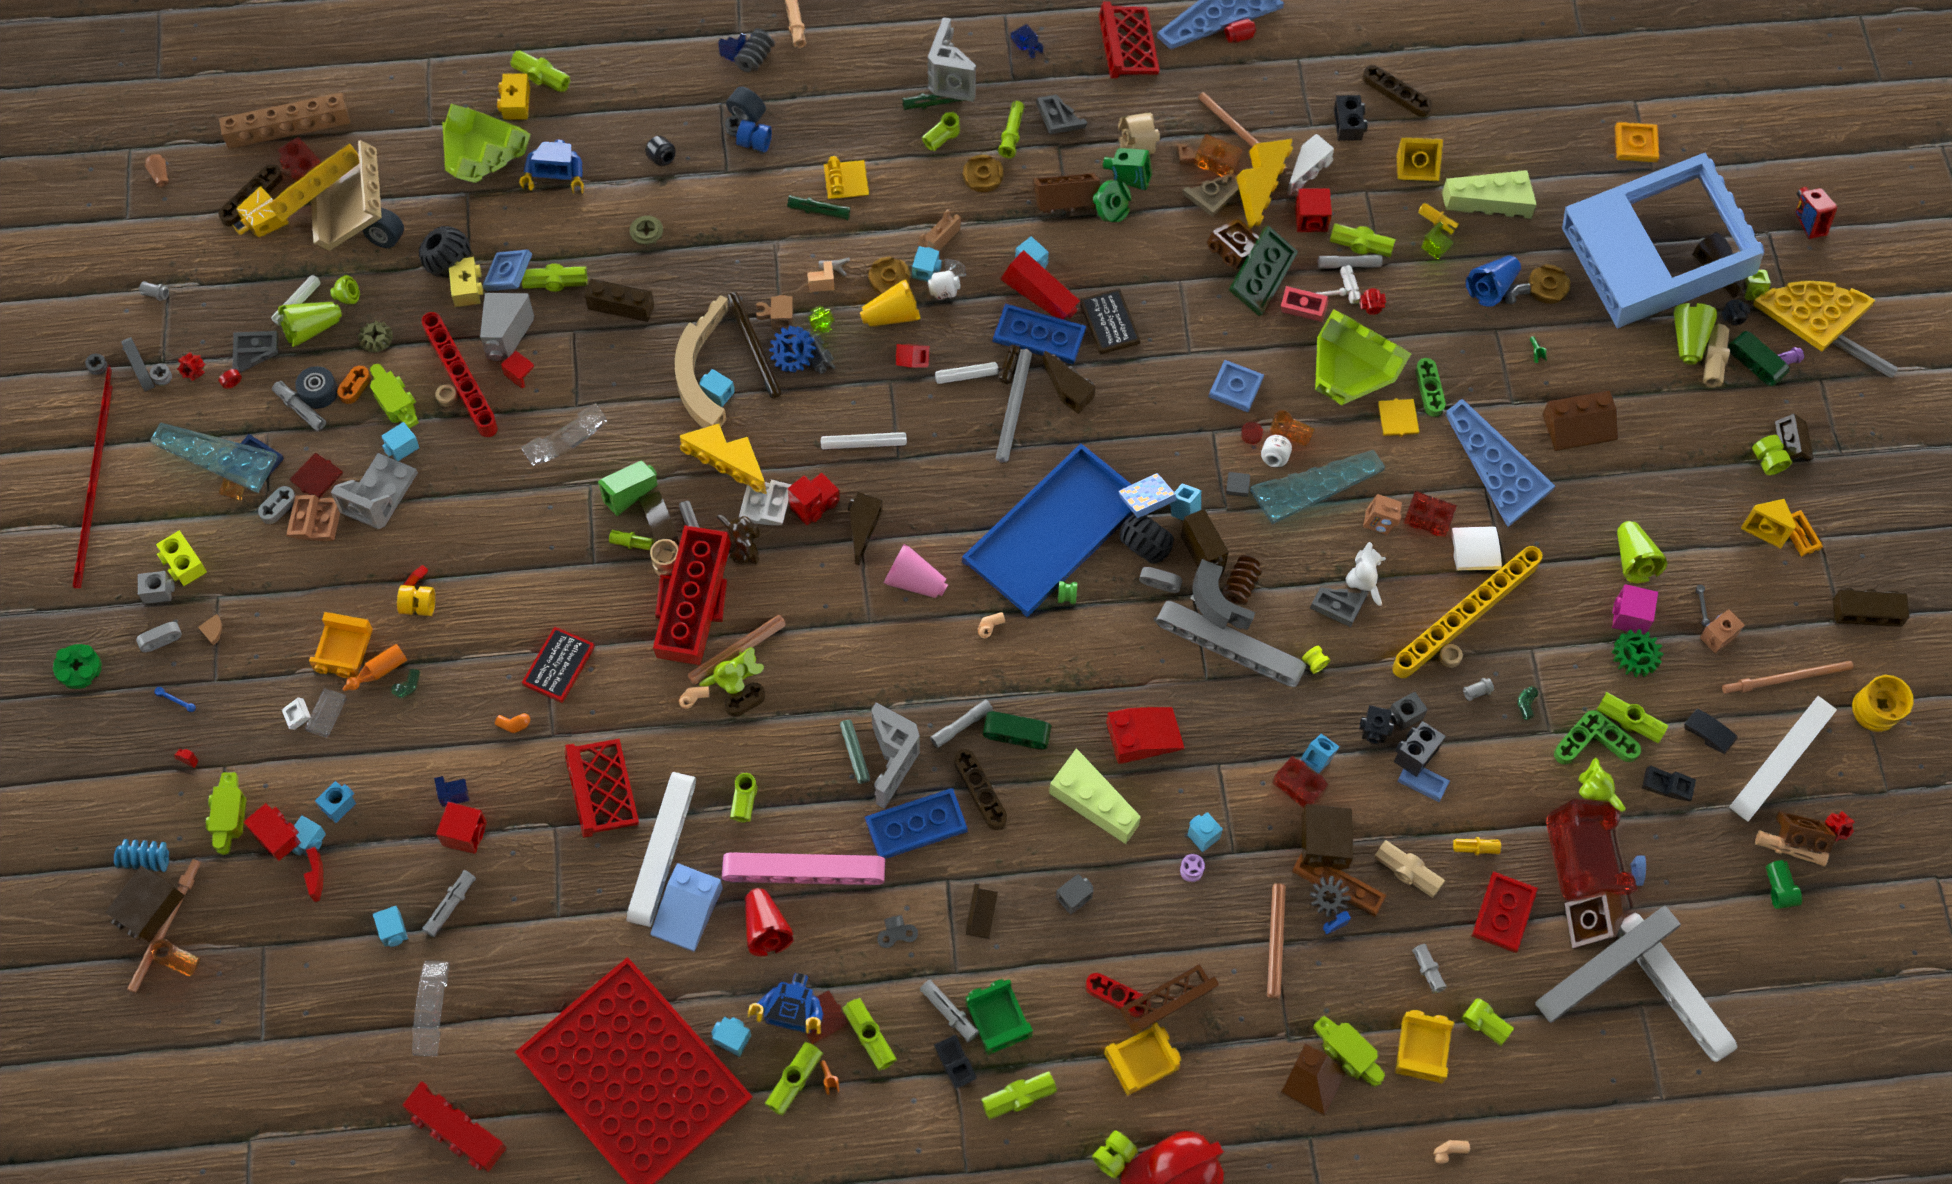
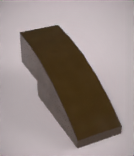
M657 491L639 497L640 505L654 541L670 539L678 545L677 533L660 492Z

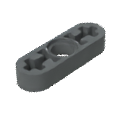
M132 337L122 340L121 343L143 390L146 392L155 388Z

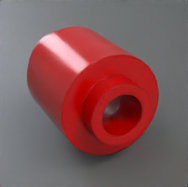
M1249 19L1234 22L1225 27V36L1229 43H1238L1252 39L1256 33L1255 24Z

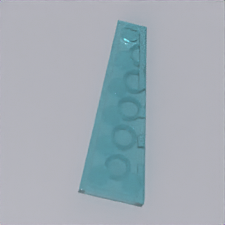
M161 422L150 439L153 445L259 493L278 458L275 452Z
M1371 450L1347 457L1344 460L1330 462L1328 465L1320 468L1313 467L1303 473H1293L1286 478L1273 479L1253 485L1250 488V492L1271 524H1274L1384 471L1385 466L1376 452Z

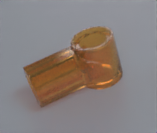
M1284 410L1275 413L1270 425L1272 435L1287 437L1306 447L1315 430L1293 419L1292 415Z
M165 939L155 941L150 949L154 962L159 965H165L187 977H191L194 974L201 958L172 945ZM160 947L169 949V953L165 957H158L155 953Z

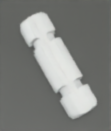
M1350 265L1343 266L1340 273L1342 278H1344L1343 283L1349 295V301L1351 304L1360 303L1359 300H1361V294L1358 291L1359 288L1355 276L1352 274V267Z

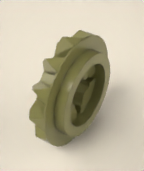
M639 217L630 226L631 238L638 245L645 244L648 246L650 243L656 244L658 239H662L663 226L655 217ZM646 226H648L650 231L648 236L644 234Z
M375 320L374 323H367L364 328H360L358 339L360 345L365 350L379 352L391 344L393 333L385 322L379 323ZM377 331L378 335L374 342L372 335H374V332Z

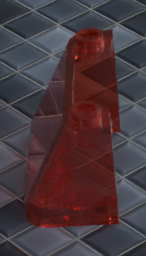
M1573 799L1551 811L1547 817V830L1562 896L1567 900H1576L1602 891H1608L1620 896L1630 895L1638 891L1634 875L1630 872H1619L1610 831L1618 826L1620 812L1610 802Z

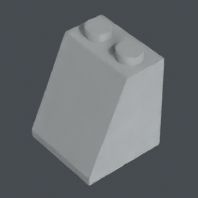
M485 293L480 338L487 359L493 361L506 360L514 352L534 320V313L528 294Z

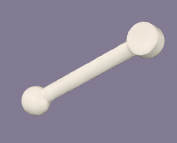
M1340 288L1337 291L1319 292L1317 294L1345 296L1347 291L1345 288Z

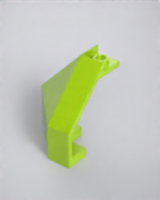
M451 104L446 122H442L445 171L456 178L476 183L486 174L495 172L505 166L508 161L525 154L531 134L520 127L468 107L465 108Z
M1333 309L1317 337L1315 390L1332 398L1340 405L1346 404L1394 383L1411 353Z

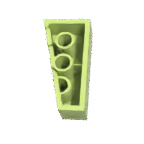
M1527 170L1446 179L1442 191L1446 210L1470 213L1483 211L1485 214L1493 215L1494 212L1504 213L1505 216L1510 217L1523 215L1524 218L1531 219L1537 205Z
M1076 748L1050 783L1049 794L1126 844L1138 828L1141 816Z

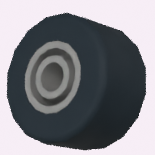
M738 87L726 101V106L732 115L739 116L742 120L755 122V124L766 111L763 100L755 92L745 87Z
M381 208L382 218L362 231L365 237L374 245L381 248H391L395 246L402 236L404 224L395 213Z
M309 367L303 370L296 379V390L299 397L311 408H325L331 405L338 395L337 383L332 373L324 367Z

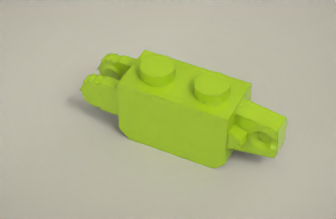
M373 364L370 372L374 380L371 382L370 388L389 420L394 423L404 422L409 429L417 425L419 422L413 406L416 401L410 392L406 393L404 391L405 385L399 376L395 378L391 371L386 372L381 365Z
M224 772L221 774L218 787H213V794L209 796L208 800L211 810L210 817L206 818V830L212 835V846L218 854L223 856L229 854L232 839L239 838L243 834L247 798L239 789L238 775L235 772Z
M1325 1016L1320 1018L1313 1028L1324 1041L1322 1046L1325 1048L1324 1052L1332 1060L1336 1059L1348 1076H1354L1357 1080L1362 1077L1372 1087L1381 1085L1385 1072L1375 1063L1378 1058L1377 1050L1349 1023H1341L1338 1026Z

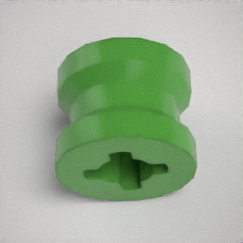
M1059 581L1058 603L1067 601L1071 604H1076L1077 582L1066 584L1064 581Z

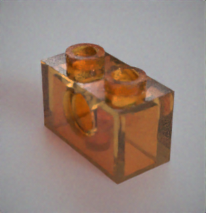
M1205 134L1193 164L1198 165L1202 169L1217 173L1219 176L1233 175L1243 149Z

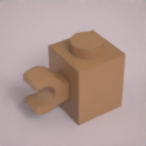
M785 295L771 296V307L764 302L757 303V310H764L762 313H756L757 320L771 319L772 329H788L789 325L793 326V297Z

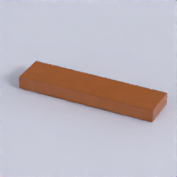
M1302 853L1292 869V872L1320 886H1322L1320 882L1322 877L1326 879L1328 884L1330 876H1334V884H1337L1342 879L1343 883L1339 887L1341 889L1346 886L1349 887V890L1343 893V895L1351 896V899L1346 902L1376 917L1387 896L1341 870H1335L1332 867L1313 868L1309 865H1302Z

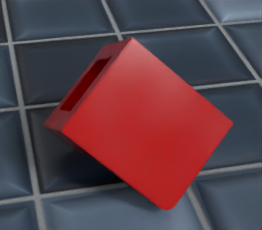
M897 344L896 365L912 368L929 367L930 346Z
M515 350L501 364L504 376L523 389L525 387L523 378L534 368V364Z

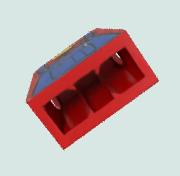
M1807 187L1799 189L1797 196L1800 200L1796 209V215L1807 237L1813 239L1828 235L1838 207L1820 188L1810 191Z

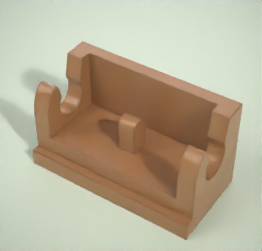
M946 210L944 217L926 235L922 234L919 237L918 246L931 247L940 251L960 231L961 217L956 214L952 218L949 214L950 211Z

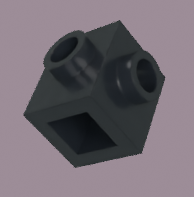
M1369 705L1366 716H1362L1360 720L1359 730H1363L1361 739H1365L1373 744L1384 743L1387 736L1391 737L1394 723L1390 722L1392 710Z

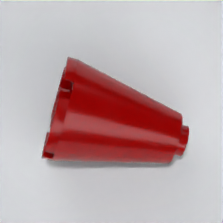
M761 888L752 889L745 897L746 935L749 952L754 956L760 957L768 956L767 952L775 950L776 954L780 953L793 943V930L769 893Z

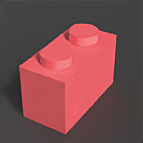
M1286 286L1281 303V311L1323 322L1328 305V296Z

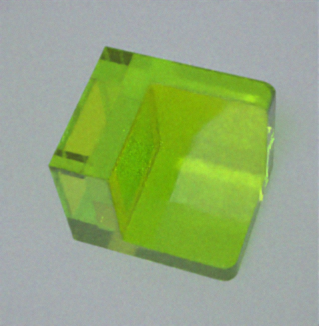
M1441 222L1425 236L1422 244V249L1437 260L1453 244L1452 240L1441 233L1443 223Z

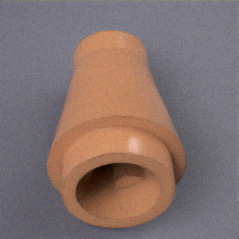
M159 154L147 157L145 167L156 182V185L158 187L166 186L169 181L165 159Z

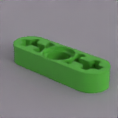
M1423 358L1419 360L1415 372L1424 409L1429 416L1438 417L1443 413L1446 403L1437 366L1432 359ZM1423 366H1426L1427 369H1430L1428 377H1426V370L1422 369ZM1431 383L1435 385L1436 390L1428 391L1425 385ZM1434 397L1435 405L1439 406L1438 409H1435L1434 406H1431Z

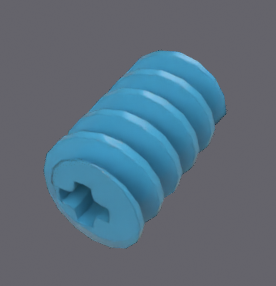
M124 839L122 845H118L114 853L115 867H124L125 869L133 867L135 870H138L140 866H143L147 870L159 871L161 869V871L166 872L169 864L167 844L162 842L158 848L157 842L152 841L149 848L148 842L144 840L141 843V847H139L138 840H133L130 846L129 840Z

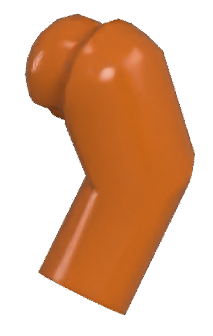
M522 713L512 719L499 715L495 720V725L510 733H516L528 727L531 719L526 713Z

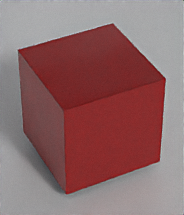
M1330 188L1298 189L1295 203L1297 232H1328L1332 217Z
M448 802L436 835L442 846L476 854L479 843L484 836L487 821L482 810Z

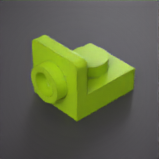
M1758 270L1757 274L1744 278L1747 285L1746 300H1755L1761 294L1765 295V292L1769 291L1771 282L1766 270Z

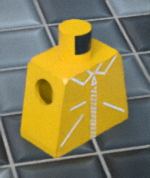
M259 187L237 207L241 220L235 223L233 227L240 236L251 230L257 237H262L287 225L289 222L287 219L281 222L268 206L273 199L262 187Z

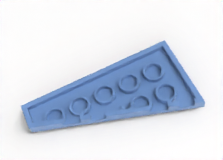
M1199 0L1157 33V38L1170 49L1225 30V27H1228L1231 23L1245 19L1252 20L1283 8L1284 2L1281 0Z
M1463 399L1447 410V419L1507 527L1512 525L1554 490L1555 485Z

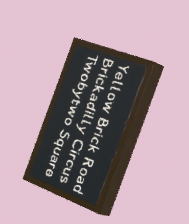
M1120 288L1080 299L1081 308L1100 355L1140 344V337Z

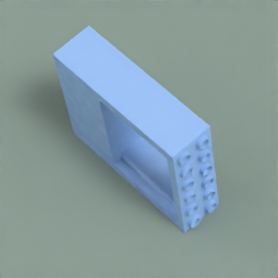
M1706 153L1699 154L1565 208L1562 229L1617 329L1732 284L1735 281L1757 274L1764 254L1763 245L1761 242H1757L1754 237L1753 228L1747 225L1743 211L1737 208L1733 194L1727 191L1723 177L1718 175L1713 160L1709 159ZM1698 178L1740 252L1672 278L1631 204Z

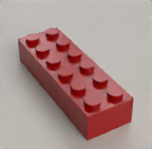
M684 525L653 644L656 658L701 665L731 546L728 532Z

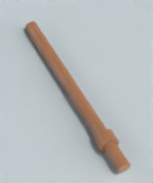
M1204 92L1199 95L1198 98L1251 147L1259 143ZM1286 166L1282 172V175L1285 174L1288 170Z
M1846 661L1752 680L1750 678L1740 679L1736 683L1723 685L1722 690L1724 694L1737 691L1741 693L1749 692L1753 688L1852 670L1853 663L1852 661Z
M192 859L185 875H182L177 883L179 885L177 890L186 895L188 890H191L195 882L193 879L201 865V862ZM183 899L152 939L127 988L128 991L137 992Z

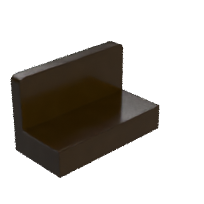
M1796 414L1776 420L1777 435L1784 445L1783 450L1787 451L1790 459L1803 456L1809 461L1813 460L1807 422Z
M975 882L966 925V935L989 939L998 892L980 889V883Z

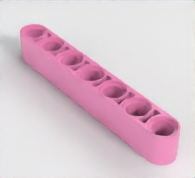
M726 853L723 855L722 879L728 882L880 885L884 883L885 859L880 856Z

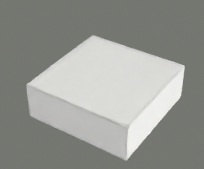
M303 698L295 699L282 709L288 727L292 730L297 729L311 718Z

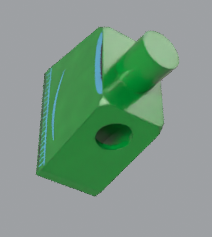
M1119 148L1114 158L1104 157L1103 169L1112 170L1114 180L1118 182H1123L1128 186L1141 190H1147L1152 177L1149 150Z

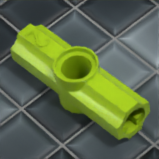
M521 50L516 51L512 55L511 67L527 74L529 79L535 84L541 85L543 83L560 93L567 90L571 81L570 76L553 68L548 60L544 58L536 59Z
M1334 224L1330 242L1351 247L1352 251L1357 254L1371 252L1391 257L1395 239L1374 234L1373 230L1364 226L1354 229Z
M554 263L542 269H526L522 278L523 289L546 288L554 292L568 286H587L586 267L564 268L562 265Z
M1606 692L1597 708V711L1619 722L1624 730L1636 731L1656 743L1660 742L1669 726L1645 713L1640 705H1630ZM1628 715L1634 716L1636 720L1630 719Z
M858 998L848 1002L842 1010L859 1037L860 1044L866 1049L877 1070H885L897 1061L896 1057L862 1000ZM867 1030H872L876 1034L873 1038L867 1039L863 1036V1033Z
M805 1042L790 1066L784 1070L781 1080L765 1102V1105L775 1113L783 1116L798 1092L804 1088L807 1078L822 1057L823 1052L811 1043ZM792 1074H797L801 1078L797 1083H790L788 1077Z
M1048 1071L1026 1081H1015L1007 1085L1004 1090L982 1098L981 1101L990 1120L1012 1110L1017 1112L1026 1109L1034 1104V1101L1056 1093L1057 1089L1053 1077Z

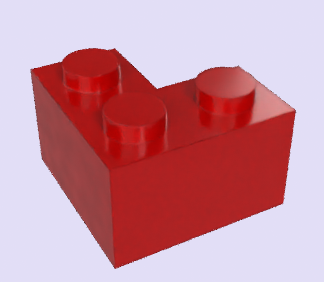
M822 472L811 481L804 475L787 488L790 509L807 526L811 522L818 521L826 510L834 508L840 500L839 489Z
M267 803L244 821L257 841L278 861L301 843L296 836L299 834V831L291 822H287L277 807L271 809Z

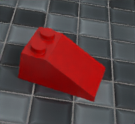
M1173 707L1127 708L1109 712L1107 715L1106 724L1118 764L1184 750Z

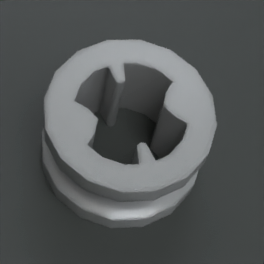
M156 364L150 370V376L157 385H166L172 379L171 371L165 364ZM160 372H164L162 377H158Z

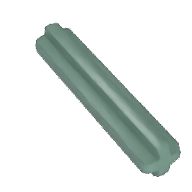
M850 719L840 722V728L859 784L867 783L870 781V776L853 723Z

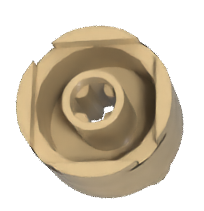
M1152 113L1120 118L1118 131L1122 130V137H1119L1121 148L1149 150V154L1155 153L1156 142H1159L1160 134L1154 127Z

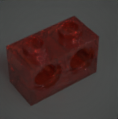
M299 137L278 149L281 157L279 162L285 170L289 168L296 182L322 163Z
M1415 491L1404 523L1415 529L1420 528L1429 531L1435 536L1446 537L1457 505ZM1415 511H1421L1423 514H1418Z
M1293 756L1275 774L1272 784L1303 808L1306 804L1315 805L1325 794L1329 785L1323 776L1313 773L1308 769L1304 761ZM1294 772L1298 777L1291 778L1287 773ZM1311 786L1316 792H1308L1305 787Z

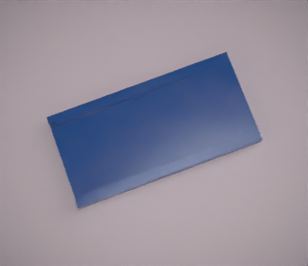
M1080 443L962 556V563L973 569L1018 607L1023 615L1028 617L1059 587V581H1065L1125 520L1134 514L1120 498L1118 492L1132 484Z

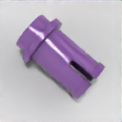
M1796 347L1791 348V351L1777 354L1787 365L1794 362L1798 364L1804 359L1802 349Z

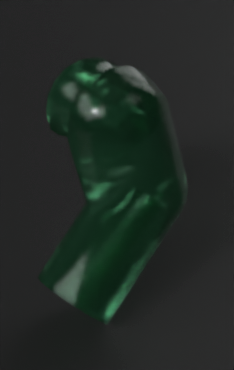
M409 669L406 682L402 684L395 683L391 689L392 693L398 698H404L414 692L417 688L420 671Z
M1534 686L1525 688L1517 699V704L1524 720H1529L1535 716L1531 704L1538 696V690Z

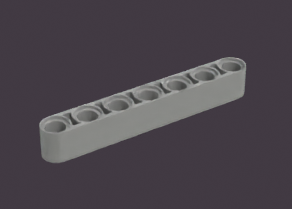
M1166 601L1156 619L1157 625L1287 686L1296 687L1306 669V664L1300 659L1228 626L1224 629L1219 628L1203 615L1175 602Z
M1666 906L1661 907L1542 996L1535 1005L1550 1023L1554 1022L1681 926V923Z

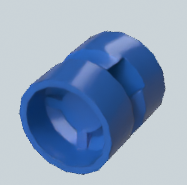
M743 119L737 131V146L745 148L752 146L754 150L765 153L770 145L772 127L763 124L756 126L755 122Z

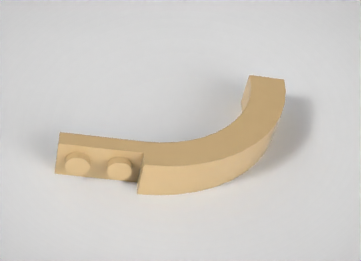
M721 295L710 304L708 312L704 317L699 318L696 326L689 322L679 339L675 354V374L681 400L691 417L703 428L715 424H720L721 427L726 421L725 409L706 396L695 378V363L702 345L729 311L728 299Z

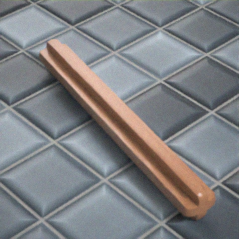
M780 615L775 616L688 674L690 681L694 685L698 684L713 674L715 667L721 662L731 661L739 656V652L743 653L749 647L756 646L785 627L784 619Z
M1274 884L1272 887L1267 996L1274 999L1279 998L1281 995L1286 891L1284 884Z

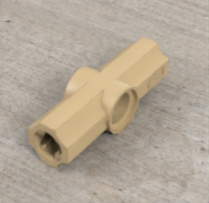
M1723 324L1714 325L1703 356V363H1705L1703 383L1712 388L1722 385L1725 366L1730 354V349L1727 348L1729 329Z
M1387 840L1381 845L1374 856L1375 859L1393 870L1395 876L1400 881L1408 885H1415L1432 898L1445 882L1443 878L1426 868L1424 862L1419 857L1411 853H1404Z

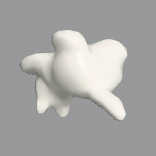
M1368 542L1363 551L1360 550L1355 558L1356 567L1348 573L1346 583L1350 588L1370 591L1373 601L1378 606H1382L1376 586L1378 577L1376 565H1380L1381 561L1386 560V558L1381 557L1375 549H1372L1373 544Z

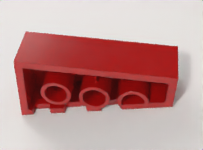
M421 1081L403 1103V1107L412 1117L410 1121L420 1129L424 1126L431 1131L429 1135L437 1142L441 1143L444 1140L450 1144L448 1149L458 1157H461L462 1154L470 1159L467 1163L477 1171L483 1168L489 1172L507 1149L504 1143L478 1123H472V1119L461 1110H454L453 1106L440 1094L437 1096L433 1095L428 1088L429 1086Z

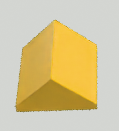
M1401 138L1397 151V178L1403 180L1439 181L1443 139Z
M1785 499L1755 505L1741 529L1781 549L1795 529L1796 524Z

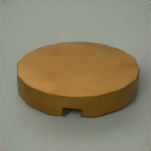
M977 155L970 158L966 165H964L963 180L971 190L987 193L995 190L1002 183L1003 167L1001 162L996 161L992 156Z
M884 257L871 265L868 279L873 290L883 294L902 280L906 279L909 284L910 271L904 261L894 259V257Z
M1542 265L1540 268L1534 269L1528 279L1531 288L1530 294L1542 303H1559L1566 298L1570 290L1569 277L1567 278L1565 272L1554 265Z

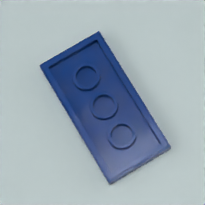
M1005 304L993 336V342L1009 347L1014 344L1019 346L1020 350L1028 349L1031 353L1043 356L1046 350L1051 355H1056L1062 362L1074 365L1086 326Z
M953 788L865 816L877 855L884 859L968 832Z

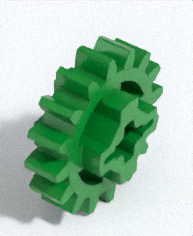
M1630 629L1627 634L1622 633L1619 639L1615 641L1612 654L1616 656L1613 661L1620 662L1618 669L1625 668L1626 675L1634 672V677L1636 678L1639 673L1646 677L1649 672L1653 674L1657 669L1656 667L1660 666L1663 653L1659 651L1662 645L1655 644L1656 637L1649 638L1650 632H1646L1643 635L1641 629H1638L1636 634H1634Z

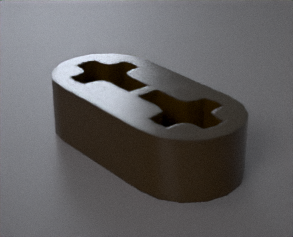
M750 683L742 691L729 695L725 700L726 712L732 717H738L760 705L765 699L763 686L759 683ZM751 691L758 692L759 697L751 696ZM731 703H739V708L732 707Z

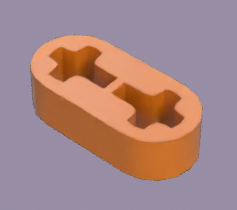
M365 366L352 368L339 385L337 393L343 403L352 404L357 401L370 383L371 376ZM362 374L364 375L363 378H362V377H359L358 379L356 378L357 375H358V376H361ZM350 391H352V394H346L345 396L344 392L349 393Z

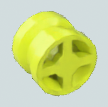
M1320 646L1313 647L1302 657V661L1310 666V671L1313 674L1321 671L1330 662L1329 657L1323 655Z

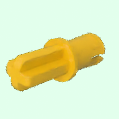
M1424 203L1418 211L1420 215L1433 222V226H1439L1450 233V235L1455 230L1448 225L1457 228L1459 223L1445 216L1443 211L1439 212L1427 203Z
M1475 837V839H1455L1453 841V851L1474 853L1478 856L1484 853L1499 855L1501 852V842L1498 839L1484 840L1479 837Z

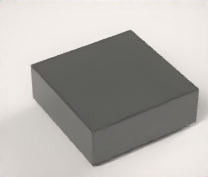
M1228 472L1226 494L1248 497L1250 474Z

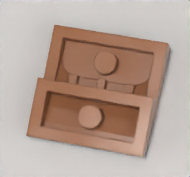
M315 495L295 496L286 535L303 540L334 541L340 517V511L334 499H319Z

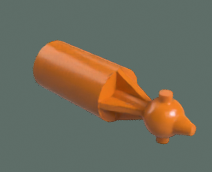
M395 644L365 663L358 676L348 678L342 689L343 691L356 690L359 688L360 683L377 681L405 663L407 658L399 646Z

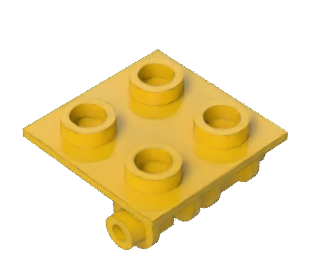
M831 156L828 164H823L828 200L869 195L864 160L840 163L836 156Z

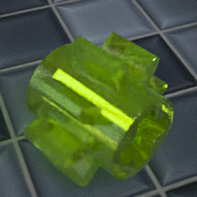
M821 306L811 309L813 314L808 316L813 330L819 329L822 333L831 330L830 325L834 323V317L830 309H824Z

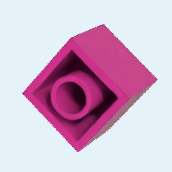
M1625 584L1613 605L1612 613L1614 617L1612 628L1624 631L1631 629L1634 633L1641 629L1642 634L1645 635L1654 622L1658 592Z

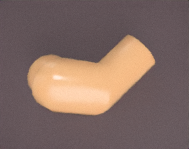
M1000 612L982 618L978 627V635L981 638L990 637L994 626L1005 623L1003 613Z
M709 686L686 689L679 699V705L684 709H688L693 706L698 698H709Z
M1447 1141L1435 1149V1161L1438 1164H1445L1449 1161L1448 1155L1451 1153L1468 1154L1470 1150L1469 1142Z

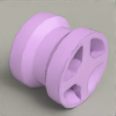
M1196 854L1184 857L1180 867L1181 877L1188 882H1196L1201 879L1205 869L1204 860Z

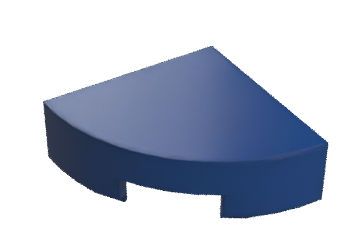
M1347 911L1336 915L1337 919L1325 923L1323 929L1327 935L1348 924L1351 917Z

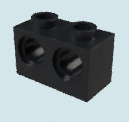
M1361 95L1336 96L1334 116L1338 141L1362 140L1364 132H1367V120H1364L1363 117L1365 115V103L1361 102Z
M1422 721L1417 728L1414 726L1411 728L1406 736V742L1402 740L1395 749V752L1398 754L1394 763L1417 777L1438 752L1446 736Z

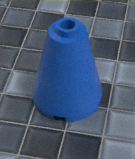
M1508 255L1474 268L1469 272V276L1466 277V288L1472 298L1476 297L1480 301L1479 304L1483 306H1495L1501 301L1521 271V264L1516 257Z

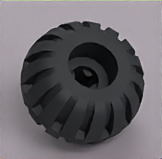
M441 226L431 231L419 247V258L423 267L432 275L442 278L450 277L449 268L456 265L457 261L460 262L463 258H469L471 254V247L467 237L460 230L450 226Z
M1135 514L1125 520L1120 531L1121 542L1151 564L1163 561L1172 550L1173 535L1147 515L1137 518Z

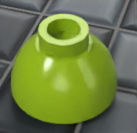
M349 275L340 277L336 281L334 288L330 291L334 300H339L344 304H356L360 296L356 281Z

